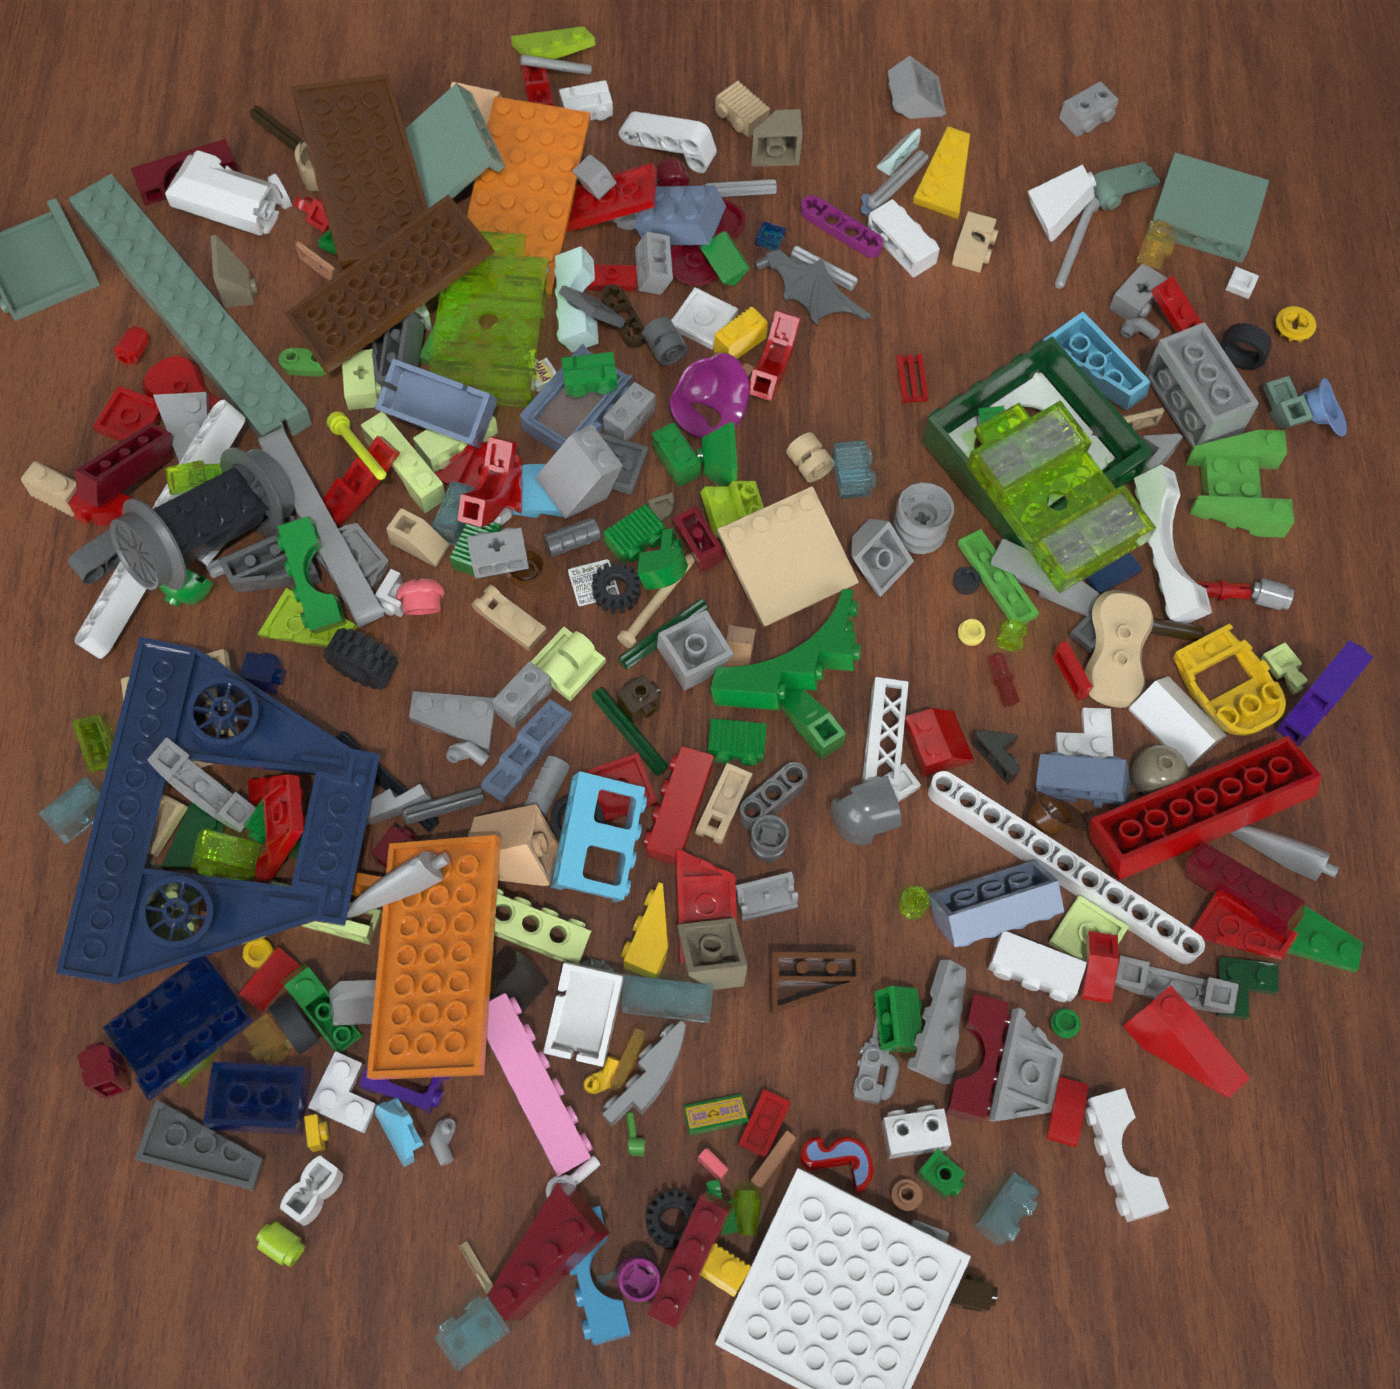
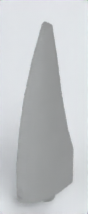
M1249 825L1229 833L1287 869L1314 881H1317L1321 873L1335 877L1339 867L1327 862L1330 856L1329 852L1302 841Z
M425 851L401 864L361 894L349 906L346 919L420 893L444 880L441 868L450 863L449 856L446 853L437 856L435 853Z

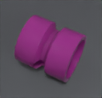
M629 1256L618 1265L615 1272V1282L618 1289L628 1299L635 1302H644L652 1298L657 1292L660 1285V1275L655 1265L648 1259L641 1256Z

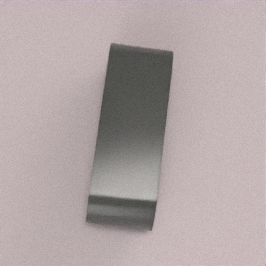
M110 529L74 552L68 560L69 566L84 584L89 585L97 582L115 570L120 563L111 540Z
M791 762L748 796L740 806L739 822L741 826L746 830L752 831L754 823L760 817L776 815L801 794L807 780L806 768L800 763ZM796 775L801 781L793 783L787 777ZM774 792L780 798L778 800H770L766 795ZM755 810L759 813V816L750 818L746 816L745 812Z

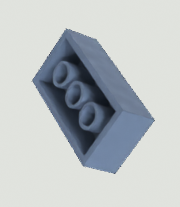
M1036 860L928 894L934 923L954 947H966L974 941L997 937L1001 932L1021 929L1029 923L1038 920H1049L1055 915L1064 912L1059 881Z

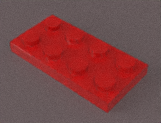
M650 163L613 174L612 177L616 184L599 200L583 188L581 184L576 185L566 233L654 208L657 168L655 165Z

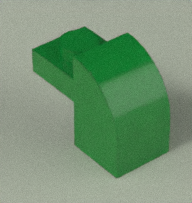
M673 528L662 530L660 550L640 552L637 574L645 590L671 586L679 581L687 571L688 563L683 553L682 542L680 538H676Z

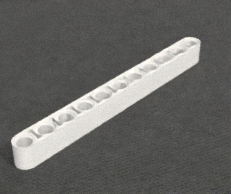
M220 400L213 406L152 509L212 479L220 465L222 453L230 448L245 422V416L226 400ZM121 561L75 637L77 645L99 659L109 653L146 591V588L136 582L128 573Z
M941 771L933 776L928 789V795L935 804L1027 863L1036 860L1059 881V885L1077 897L1081 895L1129 926V931L1181 964H1190L1204 951L1205 942L1198 933L952 773ZM943 784L948 787L949 791L942 792L937 789L936 785ZM966 799L970 801L973 807H964L960 800ZM991 815L997 822L989 823L985 820L984 816ZM1008 831H1016L1021 838H1012ZM1032 847H1041L1045 855L1036 854ZM1057 863H1065L1069 867V871L1061 870ZM1082 878L1090 879L1094 887L1085 886ZM1107 894L1117 897L1118 904L1111 903L1107 898ZM1132 910L1139 911L1143 916V920L1136 919L1132 914ZM1157 926L1165 928L1168 932V937L1159 934ZM1182 943L1191 945L1193 953L1186 952Z

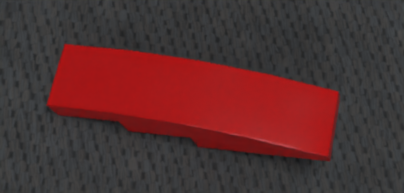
M520 64L527 102L554 106L546 68Z
M376 436L368 448L369 453L386 473L401 453L383 436ZM358 456L343 478H336L322 500L337 528L353 514L380 482Z

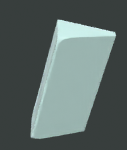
M917 128L904 136L877 165V168L891 176L917 149L921 130Z

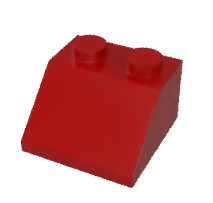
M931 708L905 717L904 735L921 778L974 762L954 711Z

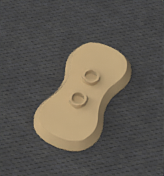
M1111 590L1101 594L1093 605L1092 620L1096 634V644L1093 655L1085 668V674L1093 686L1089 693L1091 698L1106 706L1125 708L1130 707L1145 691L1146 681L1142 666V650L1153 627V613L1148 602L1141 596L1127 591Z

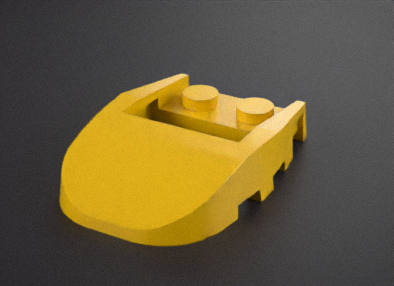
M1229 623L1178 650L1173 659L1191 698L1221 730L1238 736L1251 735L1274 724L1283 715L1286 700L1279 683L1274 682L1268 672L1271 669L1265 660L1260 661L1251 651L1253 647L1246 640L1240 642L1230 632L1233 626ZM1234 654L1251 679L1209 701L1197 686L1194 675Z

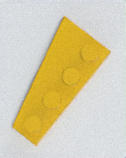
M947 127L915 193L913 204L958 219L969 147V133Z

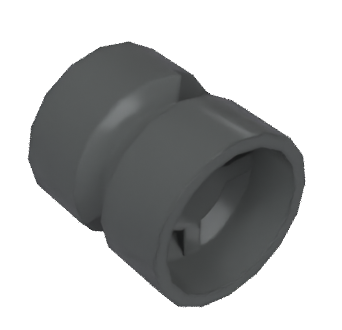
M657 318L644 328L642 336L649 348L652 349L660 365H672L682 359L687 353L688 347L681 335L678 334L670 318Z
M775 815L762 816L754 823L751 831L750 850L756 859L764 863H772L778 861L784 855L789 837L787 824Z

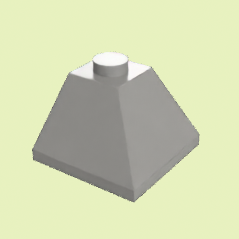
M868 519L852 536V558L875 594L881 597L914 560L889 521Z

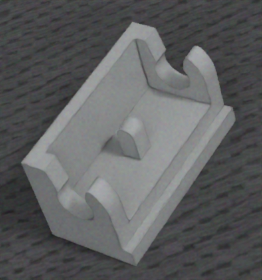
M792 872L736 885V902L742 922L798 908V892L794 890Z

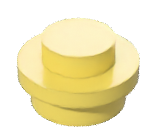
M969 619L960 624L958 637L964 644L975 646L983 641L985 628L978 620Z

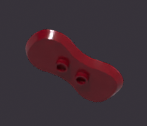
M722 199L726 208L713 238L726 231L733 240L745 226V214L736 204ZM674 245L670 248L672 274L676 280L690 286L703 287L713 282L718 275L700 247L702 245Z

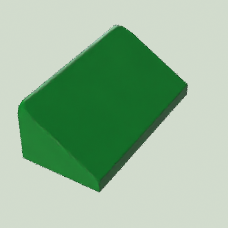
M726 231L712 238L710 245H702L700 247L724 284L735 286L750 269Z

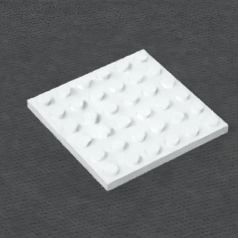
M798 1168L715 1344L798 1389H911L971 1256Z

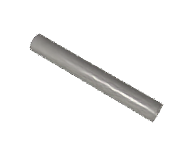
M521 55L520 57L521 65L586 75L591 73V65Z

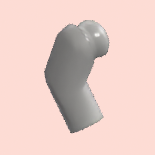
M1135 318L1123 322L1120 333L1123 337L1130 338L1133 334L1141 332L1149 339L1154 340L1160 330L1144 318Z
M471 741L454 743L446 753V757L451 763H458L459 760L471 758L481 767L490 757V755Z

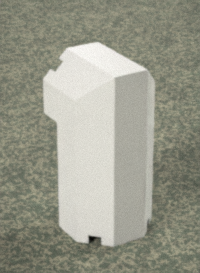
M197 150L193 155L187 156L165 193L170 206L257 235L270 233L279 214V211L275 210V204L281 203L278 185L233 171L228 166L224 169L219 165L221 160L208 153Z

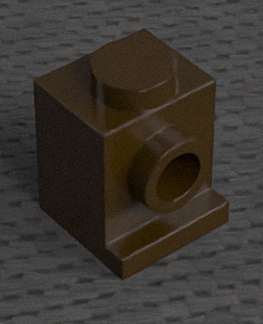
M966 1275V1279L961 1277L949 1306L987 1313L990 1311L991 1306L995 1307L998 1288L994 1287L993 1284L985 1283L984 1277Z

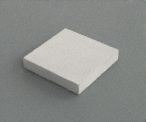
M695 287L671 321L678 333L713 350L715 332L726 326V323H730V320H734L738 314V308Z

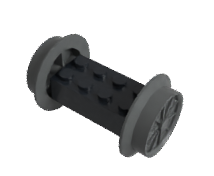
M228 448L222 453L220 458V475L152 509L139 499L130 498L126 500L122 506V516L114 519L110 524V536L115 551L128 573L136 582L148 590H154L162 585L178 590L186 582L185 565L253 528L258 533L267 537L279 534L277 526L283 525L284 519L292 514L294 498L288 480L278 464L260 449L254 448L244 452L238 448Z

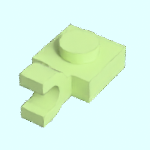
M1286 643L1263 654L1261 660H1265L1271 668L1269 671L1277 680L1284 677L1286 685L1293 695L1303 690L1302 685L1307 683L1308 680L1298 671L1302 662Z

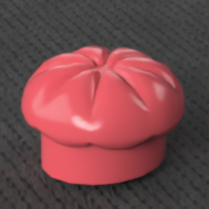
M420 578L418 581L412 579L401 584L396 590L395 597L402 603L403 614L424 615L441 611L440 599L444 596L445 591L438 581Z

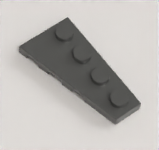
M158 1099L154 1103L135 1156V1160L252 1191L256 1189L264 1164L262 1158L199 1124L181 1112L176 1111Z

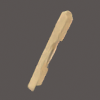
M466 1241L458 1245L488 1294L493 1284L469 1243Z

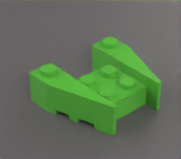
M1255 430L1194 446L1186 461V465L1200 466L1203 496H1197L1190 509V514L1206 520L1212 518L1224 522L1227 527L1233 529L1239 527L1249 530V534L1258 537L1284 538L1294 524L1292 499L1262 498L1259 468H1279L1287 454L1285 431Z

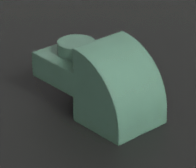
M1290 376L1268 382L1263 386L1272 411L1268 414L1279 428L1287 429L1313 419L1304 395H1297Z

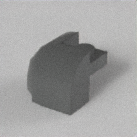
M888 776L850 788L852 794L842 800L834 798L830 806L829 814L836 830L842 838L852 844L860 846L870 845L874 835L901 827L902 819L899 804Z

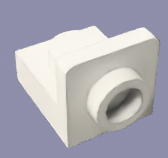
M390 569L375 597L383 613L402 617V603L395 596L396 590L403 582L401 573Z

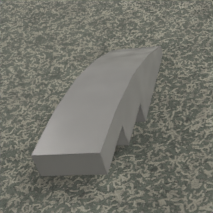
M1002 539L992 558L991 565L1016 575L1015 578L1018 582L1039 590L1038 596L1084 616L1091 612L1099 596L1096 590L1062 568L1052 571L1047 565L1046 559L1005 539Z
M421 784L400 796L391 789H388L371 799L366 826L401 815L403 808L432 800V797Z

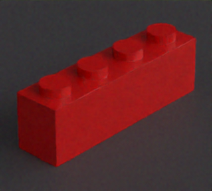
M681 746L679 755H673L669 770L673 771L670 780H664L661 789V795L664 796L662 804H656L652 816V821H655L653 830H647L643 846L647 847L646 855L648 858L676 866L675 850L681 849L685 851L713 768L714 755Z

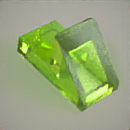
M203 460L165 468L170 495L183 494L222 474L220 464H204Z

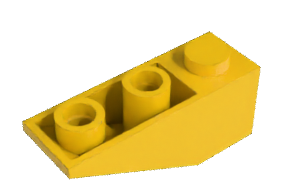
M660 882L656 890L650 889L644 904L648 906L644 916L639 915L633 927V931L636 932L632 942H626L621 957L624 958L625 969L657 981L668 956L663 884Z

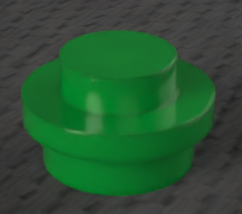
M1064 1008L1057 1010L1052 1015L1050 1025L1052 1031L1058 1037L1068 1039L1074 1037L1079 1032L1081 1022L1074 1011Z

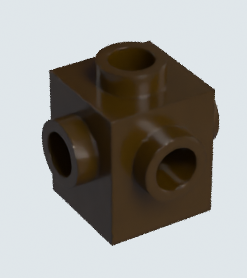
M643 675L638 679H630L621 690L617 691V703L631 721L635 723L643 717H651L658 711L660 695L662 694L658 685L654 681L649 682L646 676Z

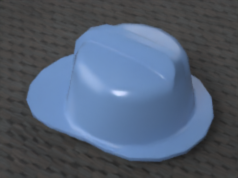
M1323 378L1319 387L1304 392L1302 395H1304L1313 416L1311 421L1317 424H1330L1333 430L1343 437L1347 432L1344 414L1334 396L1331 384L1328 379Z

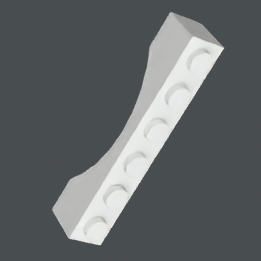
M1159 465L1134 478L1136 484L1135 494L1141 503V518L1148 530L1147 541L1152 547L1154 554L1153 564L1159 573V588L1165 596L1167 604L1165 605L1166 614L1173 621L1188 624L1211 614L1212 610L1206 588L1197 584L1187 575L1177 558L1172 534L1175 509L1181 494L1175 472L1163 465Z

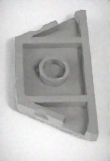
M358 523L344 525L338 528L374 593L390 565L389 561ZM316 552L314 555L315 559L329 574L318 552Z
M1020 1008L1013 1009L989 1116V1121L992 1122L1050 1113L1053 1109L1063 1054L1054 1044L1048 1041L1046 1035L1039 1027L1034 1028L1024 1017L1026 1015L1025 1011Z

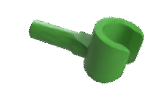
M627 1113L626 1118L629 1130L628 1153L632 1156H644L645 1138H636L634 1114Z

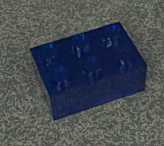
M213 1062L203 1124L211 1130L303 1135L311 1074L305 1067Z

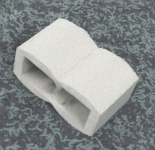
M316 1157L306 1166L302 1173L301 1181L292 1186L285 1194L280 1209L303 1226L308 1225L320 1213L324 1200L333 1195L339 1188L343 1179V1173L323 1157Z

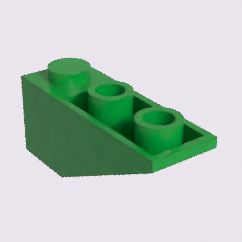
M787 688V697L781 701L780 708L820 761L841 748L844 744L846 733L831 713L805 690Z
M305 963L280 981L334 1051L341 1054L362 1037L354 1025L333 1024L329 992Z

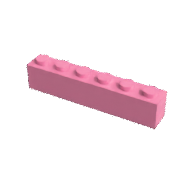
M506 993L489 1001L487 1040L556 1175L559 1176L590 1159L591 1157L588 1152L593 1148L586 1134L579 1135L574 1124L579 1121L572 1107L569 1105L565 1108L560 1096L564 1095V1092L556 1078L553 1080L549 1078L545 1069L549 1068L550 1065L542 1051L538 1053L535 1051L531 1042L535 1041L536 1038L528 1024L524 1026L521 1024L517 1015L521 1014L522 1011L514 997L509 999Z

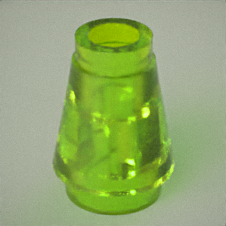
M735 1190V1198L732 1199V1203L734 1205L739 1236L757 1235L762 1198H759V1190Z

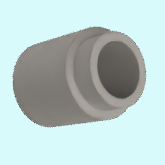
M1262 578L1260 582H1255L1251 591L1254 604L1279 611L1281 609L1288 610L1294 596V589L1288 588L1287 584Z

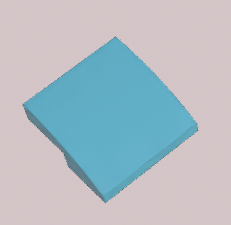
M546 464L523 465L522 512L520 514L512 511L513 515L538 518L540 514L563 517L536 480V476Z

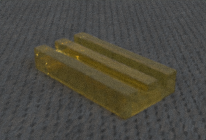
M635 1028L611 1079L610 1086L612 1090L619 1093L623 1092L646 1042L644 1031Z

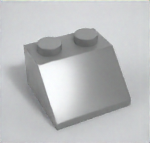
M908 56L888 71L889 88L893 97L892 105L896 112L902 113L909 119L941 117L946 114L939 77L913 57Z
M707 610L658 633L657 648L684 691L709 679L715 673L716 667H722L734 656L733 651Z

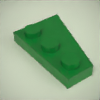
M1304 905L1303 919L1293 930L1298 933V936L1287 953L1353 973L1358 971L1363 942Z

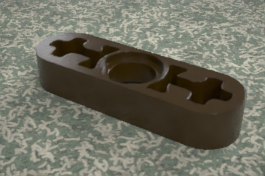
M615 284L605 286L601 291L602 303L618 314L626 312L630 315V318L625 321L622 328L615 326L626 346L634 349L640 348L645 343L642 336L645 327L623 289ZM609 295H612L614 298L617 297L616 306L614 300L611 297L608 298ZM630 327H632L635 335H639L638 338H635L633 335L630 336Z

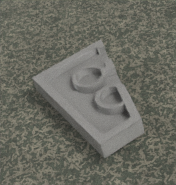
M206 392L153 395L167 431L172 433V445L179 463L209 414V397Z

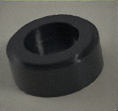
M962 567L955 572L953 587L960 594H973L980 585V575L971 567Z

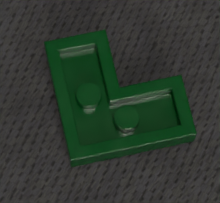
M1219 957L1217 959V979L1239 985L1234 1013L1217 1012L1216 1017L1247 1020L1249 1018V992L1276 995L1279 992V964Z

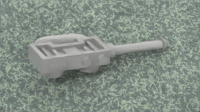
M875 1019L872 1038H869V1042H865L864 1047L861 1046L859 1054H862V1057L857 1062L859 1071L853 1088V1099L876 1105L879 1104V1100H887L894 1094L899 1073L898 1059L894 1055L889 1054V1051H882L880 1049L877 1019ZM880 1066H887L884 1086L882 1087V1085L877 1084Z

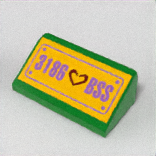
M742 1094L683 1106L689 1136L747 1125L749 1122Z

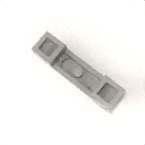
M166 737L147 761L164 779L191 802L218 821L237 832H241L245 822L256 808L238 793L234 792L232 794L190 761L188 759L189 754Z
M1120 955L1115 981L1116 986L1153 999L1165 987L1171 985L1192 1009L1234 1013L1239 984L1211 977L1204 980L1151 967L1149 966L1150 962Z

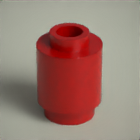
M132 326L130 329H127L114 348L116 358L126 365L136 364L149 345V334L138 326Z

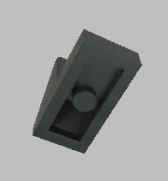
M979 730L975 733L971 744L1008 785L1016 779L1021 769L1017 759L1012 754L1006 753L1007 750L1014 746L1018 735Z

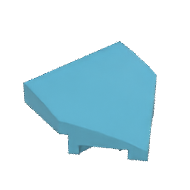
M397 1097L387 1103L383 1102L377 1105L375 1116L403 1167L415 1161L413 1150L422 1146L423 1143L413 1126L410 1114L407 1110H404Z

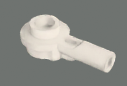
M592 1156L570 1176L559 1175L553 1177L546 1187L547 1198L557 1183L573 1184L576 1187L601 1165L599 1161Z

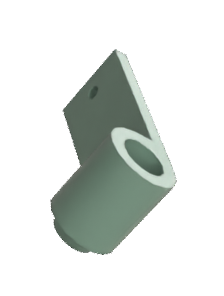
M1140 162L1095 174L1096 186L1093 187L1094 195L1100 201V206L1103 210H1113L1120 205L1124 194L1159 186L1161 181L1152 172V167H1148L1145 162Z

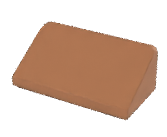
M300 241L295 243L299 259L330 281L344 270L312 246Z

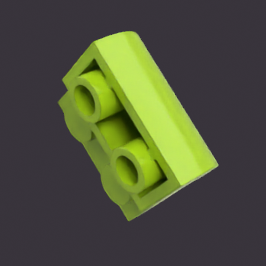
M732 481L728 487H704L701 491L711 530L716 538H719L716 532L717 529L764 508L756 481Z

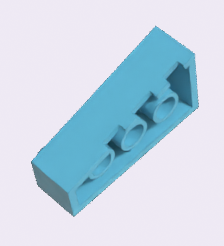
M1081 312L1043 339L1045 341L1053 336L1103 395L1126 411L1147 396L1151 381L1084 312Z

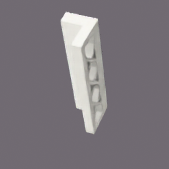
M875 677L871 690L862 784L882 778L877 776V767L887 762L893 770V778H889L892 787L897 788L899 785L908 692L907 681ZM886 687L901 689V697L892 703L885 695ZM890 710L898 718V723L891 728L882 720L883 715ZM887 736L896 744V748L889 754H886L880 746V741Z

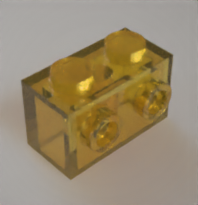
M1163 220L1149 222L1136 262L1161 269L1165 257L1170 258L1176 237L1172 236L1174 228L1170 227L1168 222Z

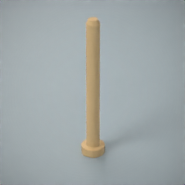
M691 554L685 557L688 563L687 571L695 562ZM679 581L671 586L659 589L627 631L622 630L617 638L620 643L628 648L637 643L635 637Z

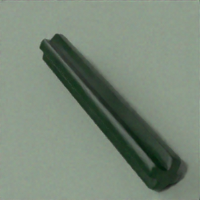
M702 598L693 602L619 655L618 661L624 669L631 668L657 649L658 633L704 610L708 612V604Z
M600 687L592 693V699L634 750L639 753L656 776H660L668 769L666 761L606 689Z

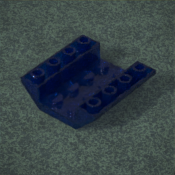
M205 956L191 960L151 992L113 1018L108 1024L103 1026V1029L113 1045L126 1058L138 1077L135 1079L146 1098L151 1101L255 1021Z

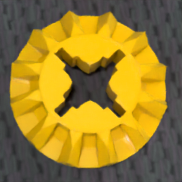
M1286 307L1278 313L1275 319V329L1280 331V337H1288L1289 342L1297 340L1301 343L1304 339L1309 340L1316 330L1315 318L1309 311L1301 307ZM1295 319H1297L1298 323L1297 329L1292 328V323L1295 321Z

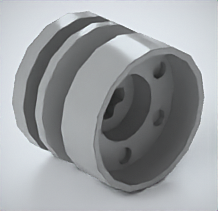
M932 483L913 484L902 492L898 500L892 526L907 551L916 554H927L934 552L942 546L954 514V503L950 495L943 488Z

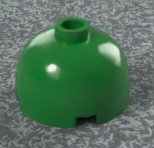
M186 568V582L182 588L173 590L162 585L159 589L166 594L164 600L179 607L181 603L186 605L198 604L206 598L215 583Z

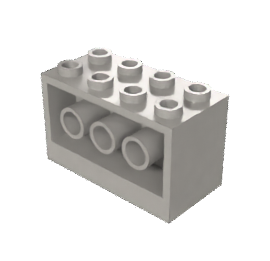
M1203 322L1159 340L1145 376L1151 381L1150 384L1192 449L1196 445L1242 434L1259 403L1206 323Z

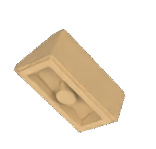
M1153 408L1123 415V417L1136 431L1158 425L1164 409Z

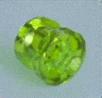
M1013 619L1002 621L1000 626L1002 633L998 635L997 645L1004 650L1021 651L1024 646L1023 637L1026 636L1028 631L1027 625Z
M920 886L908 887L903 891L899 900V911L909 920L920 919L924 916L930 904V897L927 891Z

